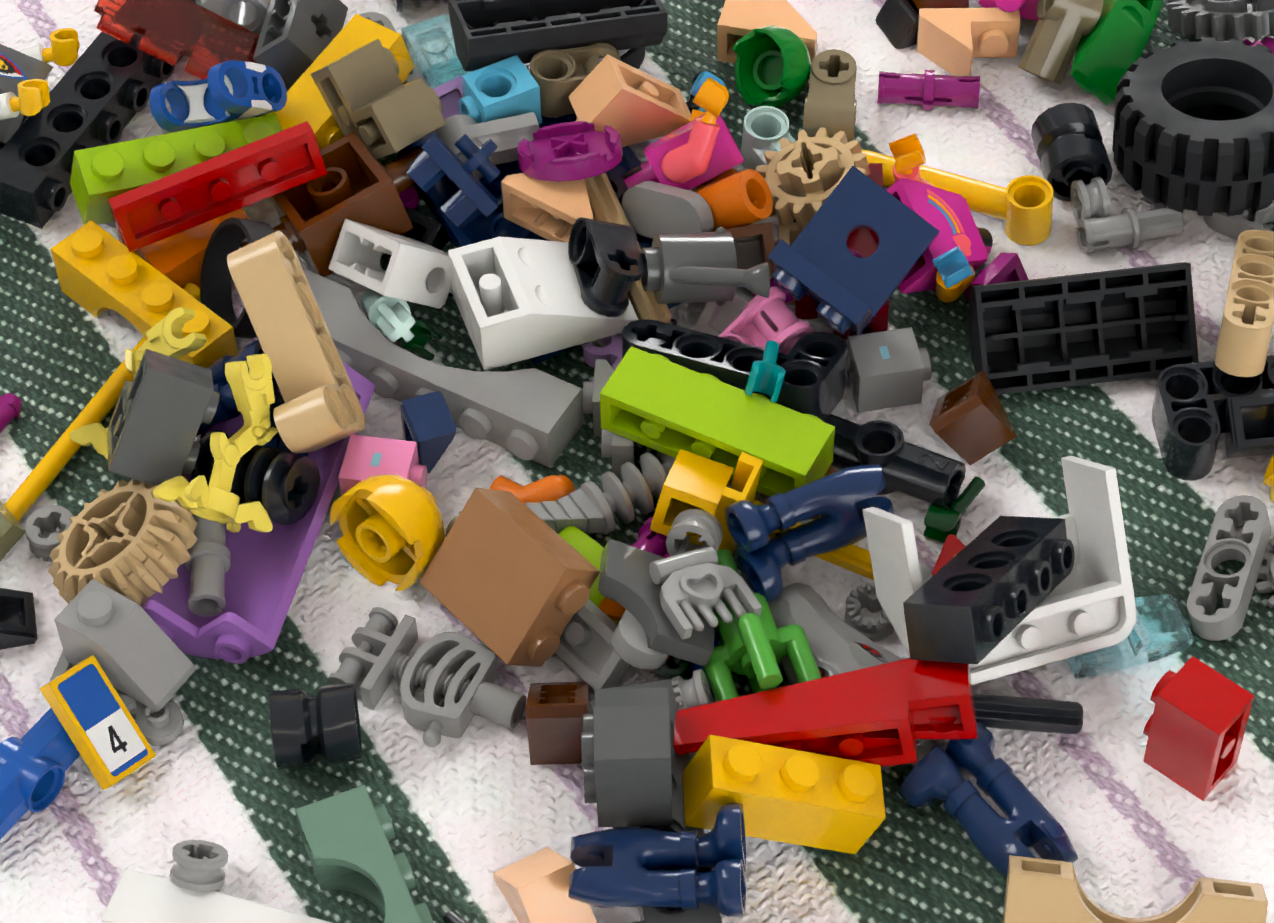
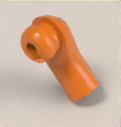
M500 475L490 486L492 490L511 492L523 504L541 503V501L557 502L558 499L575 491L573 482L563 475L546 476L525 486Z

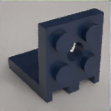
M852 166L790 246L781 239L769 254L768 259L774 271L771 276L775 279L773 282L797 301H800L804 295H807L810 300L818 305L815 309L818 312L817 315L842 335L848 328L856 335H861L936 239L940 231L856 167ZM858 228L872 230L879 239L877 250L869 257H856L847 248L849 235Z

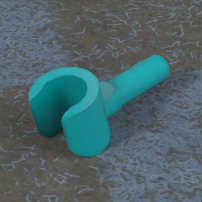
M768 341L765 345L763 360L753 362L745 388V394L751 396L753 391L761 392L771 397L770 402H777L786 371L776 363L779 351V344L776 341Z

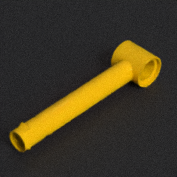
M861 149L862 153H865L868 163H882L883 186L891 187L895 183L893 175L894 157ZM919 165L921 178L936 188L960 194L966 200L970 211L1005 220V233L1013 242L1030 246L1042 243L1050 236L1052 230L1053 188L1047 180L1034 175H1025L1015 178L1005 188L925 165Z

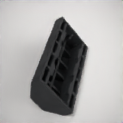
M448 0V12L456 54L465 72L483 68L515 55L519 57L523 64L530 63L534 55L548 49L561 50L584 47L596 43H607L614 46L617 50L660 45L668 31L667 11L660 0Z
M1182 262L971 286L968 325L971 357L975 374L984 370L997 395L1157 377L1169 366L1199 362L1191 263Z

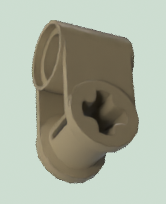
M596 43L577 48L548 49L534 55L530 61V74L540 86L541 116L558 118L568 114H575L568 96L600 63L598 58H604L608 54L620 60L618 50L607 43Z
M837 49L825 50L813 58L808 96L805 98L803 130H805L808 137H815L818 130L822 127L826 128L829 138H832L839 131H844L848 142L854 140L857 100H855L857 66L855 59L845 51Z

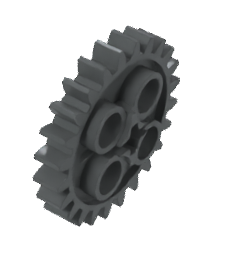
M1168 0L1167 3L1168 27H1172V32H1182V36L1196 35V39L1215 37V41L1243 40L1245 37L1262 40L1263 36H1274V0ZM1247 4H1252V12L1247 11Z

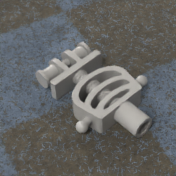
M381 607L372 608L369 613L370 619L366 626L358 627L355 630L351 640L357 648L345 647L339 655L340 667L336 673H331L327 679L328 685L354 683L357 690L356 684L360 677L365 678L360 685L363 707L373 711L393 678L400 679V694L405 720L413 728L424 731L423 742L428 747L439 745L441 735L461 738L475 715L514 729L521 720L526 706L525 695L494 684L498 677L496 654L482 641L479 644L458 632H443L422 644L412 657L408 656L418 640L416 618L405 614L398 625L397 618L390 611ZM395 630L391 637L387 635L389 631ZM418 687L424 689V703L414 698ZM442 696L445 698L444 707L438 706Z

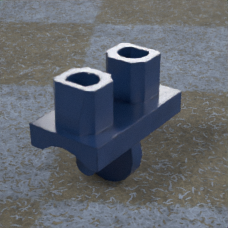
M433 132L422 142L421 148L423 151L412 162L407 170V174L425 192L447 174L459 189L440 208L458 228L476 219L481 213L488 217L498 208V200L472 172L477 169L489 183L492 182L501 171L488 157L498 146L492 139H489L478 148L464 134L454 143L467 158L462 162L441 138Z

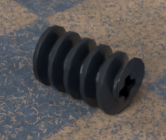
M220 430L209 431L199 441L200 450L191 473V481L199 475H205L209 486L214 465V457L210 449V435L213 432H222ZM255 445L240 457L239 463L236 465L230 492L240 498L239 504L260 501L271 521L281 525L294 524L306 515L316 499L321 481L319 468L315 461L308 457L299 458L298 455L289 451L281 453L279 449L272 446L263 447Z

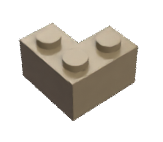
M379 39L359 47L311 74L343 136L345 137L354 132L375 159L396 153L447 124L441 114L442 104L437 93L425 84L422 77L403 85L398 76L399 66L390 50L382 46Z

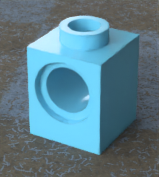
M517 55L462 75L463 98H460L458 101L461 114L471 116L477 123L535 112L538 124L542 123L540 86Z

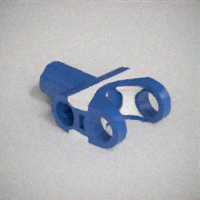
M230 60L214 65L209 70L208 78L171 81L154 86L151 89L149 98L152 115L157 124L166 131L178 132L264 116L279 111L286 104L288 90L281 75L274 68L253 62ZM165 97L170 104L171 114L167 109Z

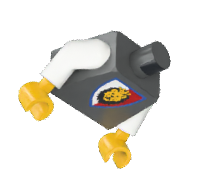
M62 28L52 32L49 36L50 48H44L42 44L16 51L0 44L1 142L6 144L27 120L28 116L36 115L43 107L49 105L50 94L47 79L53 69L49 62L54 61L59 66H70L75 63L80 48L78 33L75 29Z

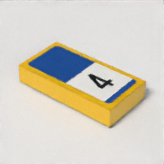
M94 655L82 660L39 688L102 790L115 785L156 757L153 749Z

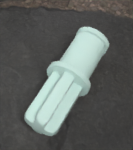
M369 288L365 291L361 303L363 310L368 313V319L371 324L392 342H395L400 337L406 343L415 336L410 331V328L416 322L411 316L410 307L407 302L381 295Z

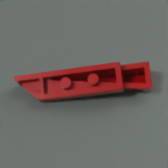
M907 658L679 710L675 715L674 750L682 756L685 753L698 752L709 735H716L880 766L917 763L916 739L978 738L969 664L912 660Z

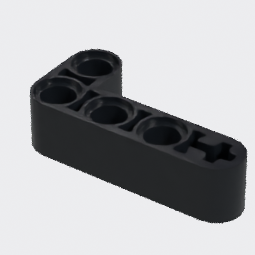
M657 320L633 321L627 324L622 331V359L629 348L633 346L650 354H660L671 362L698 373L713 375L721 382L744 391L753 362L762 361L764 355V348ZM812 332L801 337L788 354L778 352L776 363L785 369L786 374L778 400L774 403L802 414H812L825 422L844 395L847 344L845 340L833 333ZM755 391L752 392V394L757 393L764 395L771 400V397L767 394Z
M1274 355L1267 356L1264 371L1253 377H1237L1227 374L1215 365V361L1177 364L1169 366L1161 372L1158 377L1152 408V424L1162 460L1168 472L1174 477L1190 481L1202 479L1210 473L1214 464L1219 436L1225 433L1226 398L1274 393Z

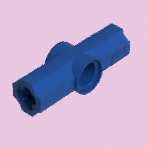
M52 708L21 739L9 737L0 743V840L28 810L38 813L46 809L55 800L63 787L66 777L65 771L80 756L79 751Z

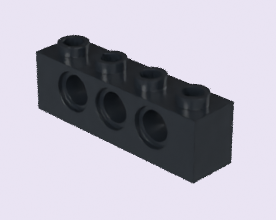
M999 516L904 601L903 606L910 659L978 665L1071 573L1075 552L1072 541L1067 539L1065 519Z

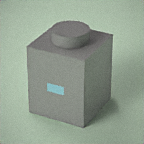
M912 327L848 336L846 373L857 412L922 403L923 381L931 379V363L927 349L918 348Z

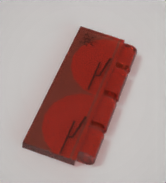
M98 0L94 12L102 15L96 29L127 44L130 43L134 33L137 32L143 35L138 46L139 50L174 67L182 54L189 58L184 72L198 79L208 78L209 70L214 65L225 61L236 60L257 63L253 60V56L260 35L189 0Z

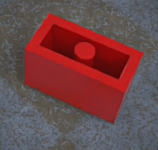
M1192 656L1177 673L1171 670L1166 672L1158 681L1151 694L1150 700L1155 703V707L1143 731V734L1148 736L1143 762L1204 801L1238 761L1254 695Z

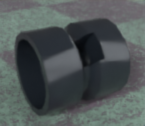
M1063 103L1048 108L1037 117L1032 125L1031 136L1037 156L1041 162L1040 167L1043 177L1051 184L1054 197L1059 200L1071 201L1070 190L1073 181L1082 180L1085 185H1088L1091 178L1101 177L1107 186L1111 180L1113 169L1093 110L1083 104Z
M354 683L321 686L316 696H309L304 688L270 692L271 734L275 762L278 769L311 766L315 757L321 755L329 764L362 760L360 719Z

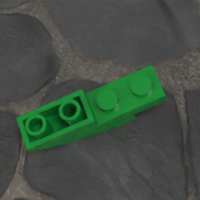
M1103 0L1102 12L1095 27L1087 36L1081 37L1070 74L1085 93L1093 94L1106 106L1115 100L1120 78L1140 58L1158 18L1163 0Z

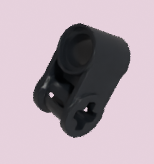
M580 217L574 223L570 233L568 255L571 264L574 266L581 290V298L584 304L600 315L607 317L621 316L629 305L628 292L633 282L640 280L646 270V264L637 244L636 231L632 226Z

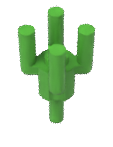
M728 549L717 550L718 565L728 566L739 574L731 551ZM759 593L753 594L763 607L760 617L750 612L745 613L739 619L724 597L723 603L731 613L732 621L725 623L716 610L713 612L718 619L716 628L722 645L713 647V654L706 666L703 667L716 702L739 697L731 671L740 675H746L753 693L775 689L783 680L777 663L785 655L789 656L798 683L822 678L804 629L797 624L777 628L765 596Z

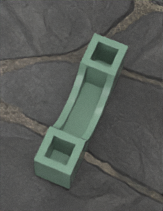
M365 785L295 809L301 840L321 890H343L368 899L382 912L385 917L384 923H433L426 903L414 905L409 893V889L415 888L416 883L405 853L402 852L394 855L388 840L395 838V832L384 803L373 806Z

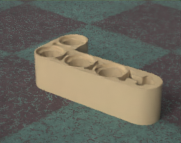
M1246 230L1240 233L1237 240L1214 359L1215 365L1221 371L1237 377L1257 376L1265 369L1274 325V232Z
M278 230L228 254L227 264L263 352L271 360L272 373L285 401L284 404L274 408L273 416L277 430L287 448L296 454L316 452L365 429L366 421L360 402L297 254L288 238Z

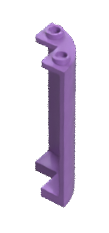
M343 362L365 415L376 385ZM242 413L236 418L215 424L201 434L199 441L209 431L220 430L228 434V436L234 435L244 425ZM350 436L316 452H309L307 457L314 460L318 466L321 481L312 507L299 521L289 525H281L271 521L273 529L270 532H258L249 529L247 522L241 523V529L238 533H231L227 530L226 526V547L230 550L231 566L229 571L225 573L226 607L225 609L222 608V613L212 617H203L189 610L190 572L186 569L185 563L179 565L176 570L179 577L169 579L162 587L163 594L156 592L141 606L184 654L203 658L223 659L230 663L241 664L246 662L248 658L263 655L274 650L338 485V477ZM184 474L183 477L190 483L191 474Z

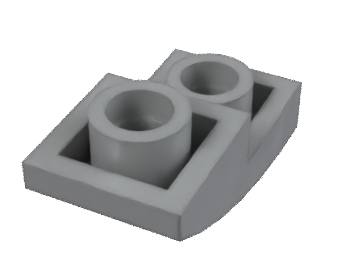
M595 359L594 381H584L583 414H593L594 436L602 437V458H612V473L619 480H622L620 473L621 465L626 462H631L635 465L634 441L601 428L600 392L613 374L614 369L606 359Z

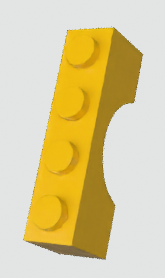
M92 220L51 248L61 291L95 318L108 308L112 309L132 323L147 340L145 333L165 318L170 311L181 307L194 310L196 316L184 324L182 328L183 337L185 338L188 334L196 332L204 334L207 341L197 351H192L177 359L208 368L217 359L225 355L234 357L238 354L233 326L133 251L129 252L123 243Z

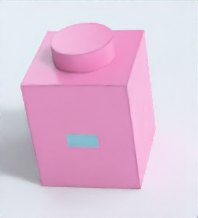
M354 434L350 436L338 477L341 496L368 477L384 474H397L426 489L427 466L419 465L417 442Z

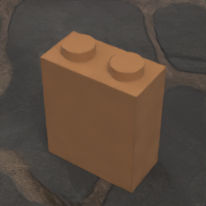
M476 487L419 583L507 665L542 667L544 662L557 651L560 645V636L573 615L586 604L590 595L589 589L600 571L511 492Z

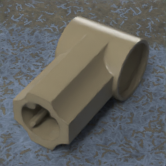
M1038 0L1036 13L1039 20L1018 68L1061 85L1081 37L1087 36L1099 20L1103 8V0Z

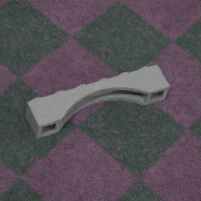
M309 270L304 271L342 362L376 385L374 393L402 402L413 397L439 391L445 399L456 427L461 428L475 439L488 440L510 450L511 453L520 459L533 460L548 468L552 467L584 424L582 388L536 368L508 372L471 371L443 366L417 357L392 343L371 324L359 308L350 288Z

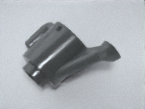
M718 227L716 232L655 234L652 247L642 248L641 256L646 264V270L641 277L642 287L644 291H654L658 304L716 302L717 305L722 306L725 304V301H733L736 287H745L759 296L769 298L770 270L768 263H761L749 269H737L734 239L731 232L725 231L723 227Z

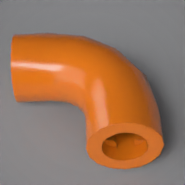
M731 168L691 190L701 195L710 206L714 220L712 232H716L718 227L730 229L749 226L768 218L772 213L773 200L769 186L762 175L750 168L741 172Z

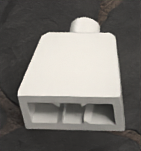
M345 218L328 268L329 270L381 295L438 309L445 305L447 296L453 297L448 253L421 241ZM382 253L391 255L386 271L380 265Z

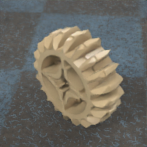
M122 479L116 483L112 490H100L97 499L91 503L84 502V509L78 516L69 518L71 525L66 531L58 534L57 539L60 545L55 547L49 555L53 562L48 572L54 579L53 585L59 590L58 594L69 604L91 579L127 597L140 606L147 602L148 598L156 592L163 594L162 587L169 579L179 577L176 570L179 565L189 561L191 557L187 550L194 546L197 541L193 532L198 523L193 518L189 509L184 508L177 499L174 502H166L155 498L153 490L159 485L155 486L136 479H132L129 483Z

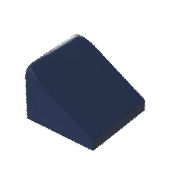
M439 391L403 400L402 405H400L403 437L405 441L417 442L419 465L427 466L428 474L433 470L456 435V425L445 399Z

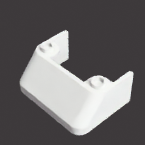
M1075 456L1061 458L1069 514L1054 518L1065 519L1067 539L1072 541L1075 552L1072 571L978 665L969 664L972 685L1113 646L1124 641L1132 632L1136 623L1137 612L1116 468ZM875 507L863 509V516L877 598L910 657L903 602L932 577V574L924 564L919 562L913 522Z

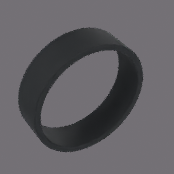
M228 218L215 229L205 251L200 279L201 303L233 326L235 337L253 339L257 335L245 307L239 318L236 319L231 293L232 276L227 264V255L238 250L245 237L248 244L275 231L266 222Z

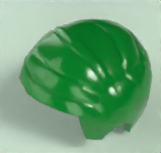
M775 25L755 28L738 40L733 47V51L737 54L735 64L736 87L747 104L755 108L760 106L777 108L792 101L806 87L810 78L812 64L809 51L803 40L791 30Z

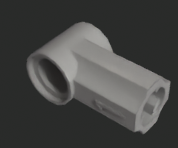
M535 112L477 123L471 116L460 114L445 118L444 120L447 124L434 132L462 162L467 158L454 145L460 137L466 134L478 148L489 139H492L498 147L488 158L494 165L518 160L517 149L519 142L523 138L529 142L533 141V133L538 131L539 124ZM477 169L472 172L478 179L483 177Z

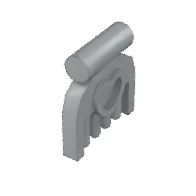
M712 546L650 562L649 573L652 581L655 584L663 583L659 594L662 610L682 640L691 637L693 628L698 632L704 629V624L696 612L701 613L711 627L718 625V619L712 612L714 608L725 623L732 621V615L721 600V597L726 599L739 619L745 613L750 612L757 614L759 617L761 615L763 607L742 576L728 566L718 565V557Z

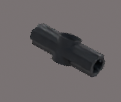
M832 414L825 421V423L835 426L832 466L841 470L860 465L879 464L881 466L886 485L876 495H887L897 490L941 508L946 507L949 509L953 501L958 498L961 485L965 479V463L905 442L901 429L888 421L877 420L859 425Z

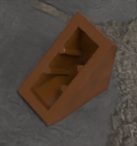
M984 370L939 397L929 423L935 434L969 465L974 464L1017 437Z
M586 682L530 683L526 703L530 765L582 764L581 732H583V714H590L589 684Z

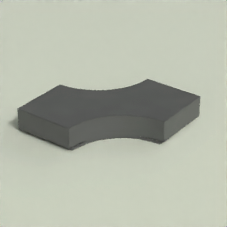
M609 538L601 556L598 585L600 594L618 602L638 620L646 633L648 648L700 666H706L713 654L714 627L709 626L702 614L696 612L704 624V629L698 632L693 628L690 638L681 639L661 607L659 594L663 583L655 584L649 573L650 562L663 559V557Z

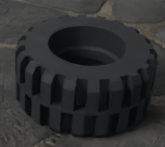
M1215 37L1200 38L1199 42L1191 43L1186 39L1173 42L1166 49L1162 46L1155 48L1145 58L1140 57L1120 78L1115 97L1113 160L1125 181L1135 191L1141 190V193L1147 200L1158 204L1160 201L1164 202L1169 209L1181 213L1186 209L1197 211L1198 216H1212L1213 213L1226 212L1227 216L1242 215L1244 210L1250 208L1255 212L1268 208L1274 199V54L1271 49L1259 44L1255 47L1245 45L1244 40L1229 39V42L1215 41Z

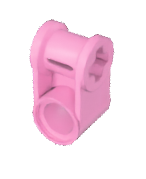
M774 286L770 288L769 298L756 295L745 306L743 312L718 337L764 349L766 343L772 340L779 344L778 352L788 354L801 337L813 332V328L806 320L800 321L784 302L786 294L779 286Z

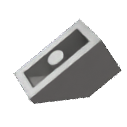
M91 579L54 619L66 661L76 665L94 655L114 688L157 712L164 707L195 672L194 664L139 604L94 579Z

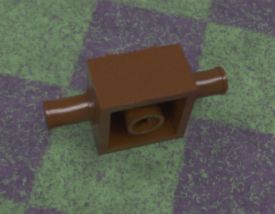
M354 132L326 146L320 152L328 174L270 197L280 217V224L273 227L274 231H281L288 238L294 250L299 255L303 253L318 275L327 277L334 273V271L328 268L345 218L399 235L413 229L399 193L416 185V182L407 174V170L417 155L423 151L421 148L422 144L385 166L376 161ZM243 242L240 248L248 245V242Z

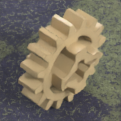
M822 127L818 130L815 137H808L805 130H801L798 133V140L793 143L785 138L780 139L781 150L779 152L766 151L764 157L767 165L756 166L755 169L765 179L772 194L773 209L769 217L777 215L781 226H785L793 219H796L799 230L805 228L852 166L856 167L866 176L871 174L866 155L862 153L857 139L848 142L844 131H839L832 138H829L826 128Z

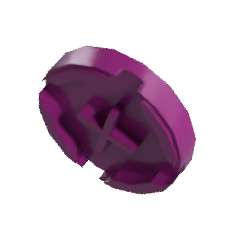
M586 121L563 122L545 126L533 133V141L529 142L523 138L519 142L517 149L519 169L526 176L554 182L575 181L598 176L613 169L622 161L621 135L608 125L605 126V132L595 131L594 123Z

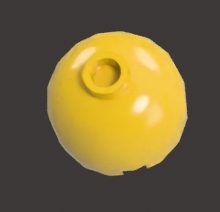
M397 474L370 476L359 482L333 502L329 515L331 525L339 519L343 536L336 542L351 565L371 583L380 587L387 581L399 584L395 591L407 589L424 575L445 538L442 515L434 496L417 483Z

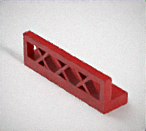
M308 121L112 197L108 201L119 232L129 252H132L328 173L314 131Z

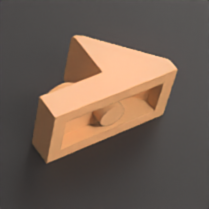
M999 8L919 9L917 52L951 75L961 77L971 76L972 58L1017 57L1020 30L1019 9L1014 12H1004Z

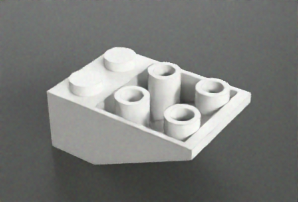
M496 237L448 250L452 294L484 371L620 334L627 324L639 320L630 300L624 314L618 317L600 315L584 304L574 266L569 260L568 242Z

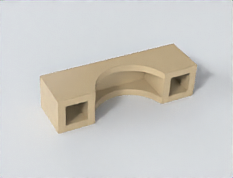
M1009 855L1002 923H1266L1268 900L1263 885L1259 883L1198 877L1187 896L1172 909L1147 918L1122 917L1106 911L1090 899L1077 879L1072 862Z

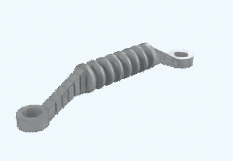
M647 452L640 456L641 472L631 462L621 465L620 473L623 483L610 471L602 474L601 484L603 493L594 482L589 480L581 484L578 490L558 499L557 502L541 501V503L525 504L557 534L572 525L584 533L589 531V533L606 535L615 530L613 512L622 523L628 524L634 521L635 516L632 503L645 515L653 511L652 494L659 500L663 484L676 458L658 452L659 462L653 454ZM461 511L457 513V515L450 521L448 527L446 528L445 537L449 533L450 529L452 528Z

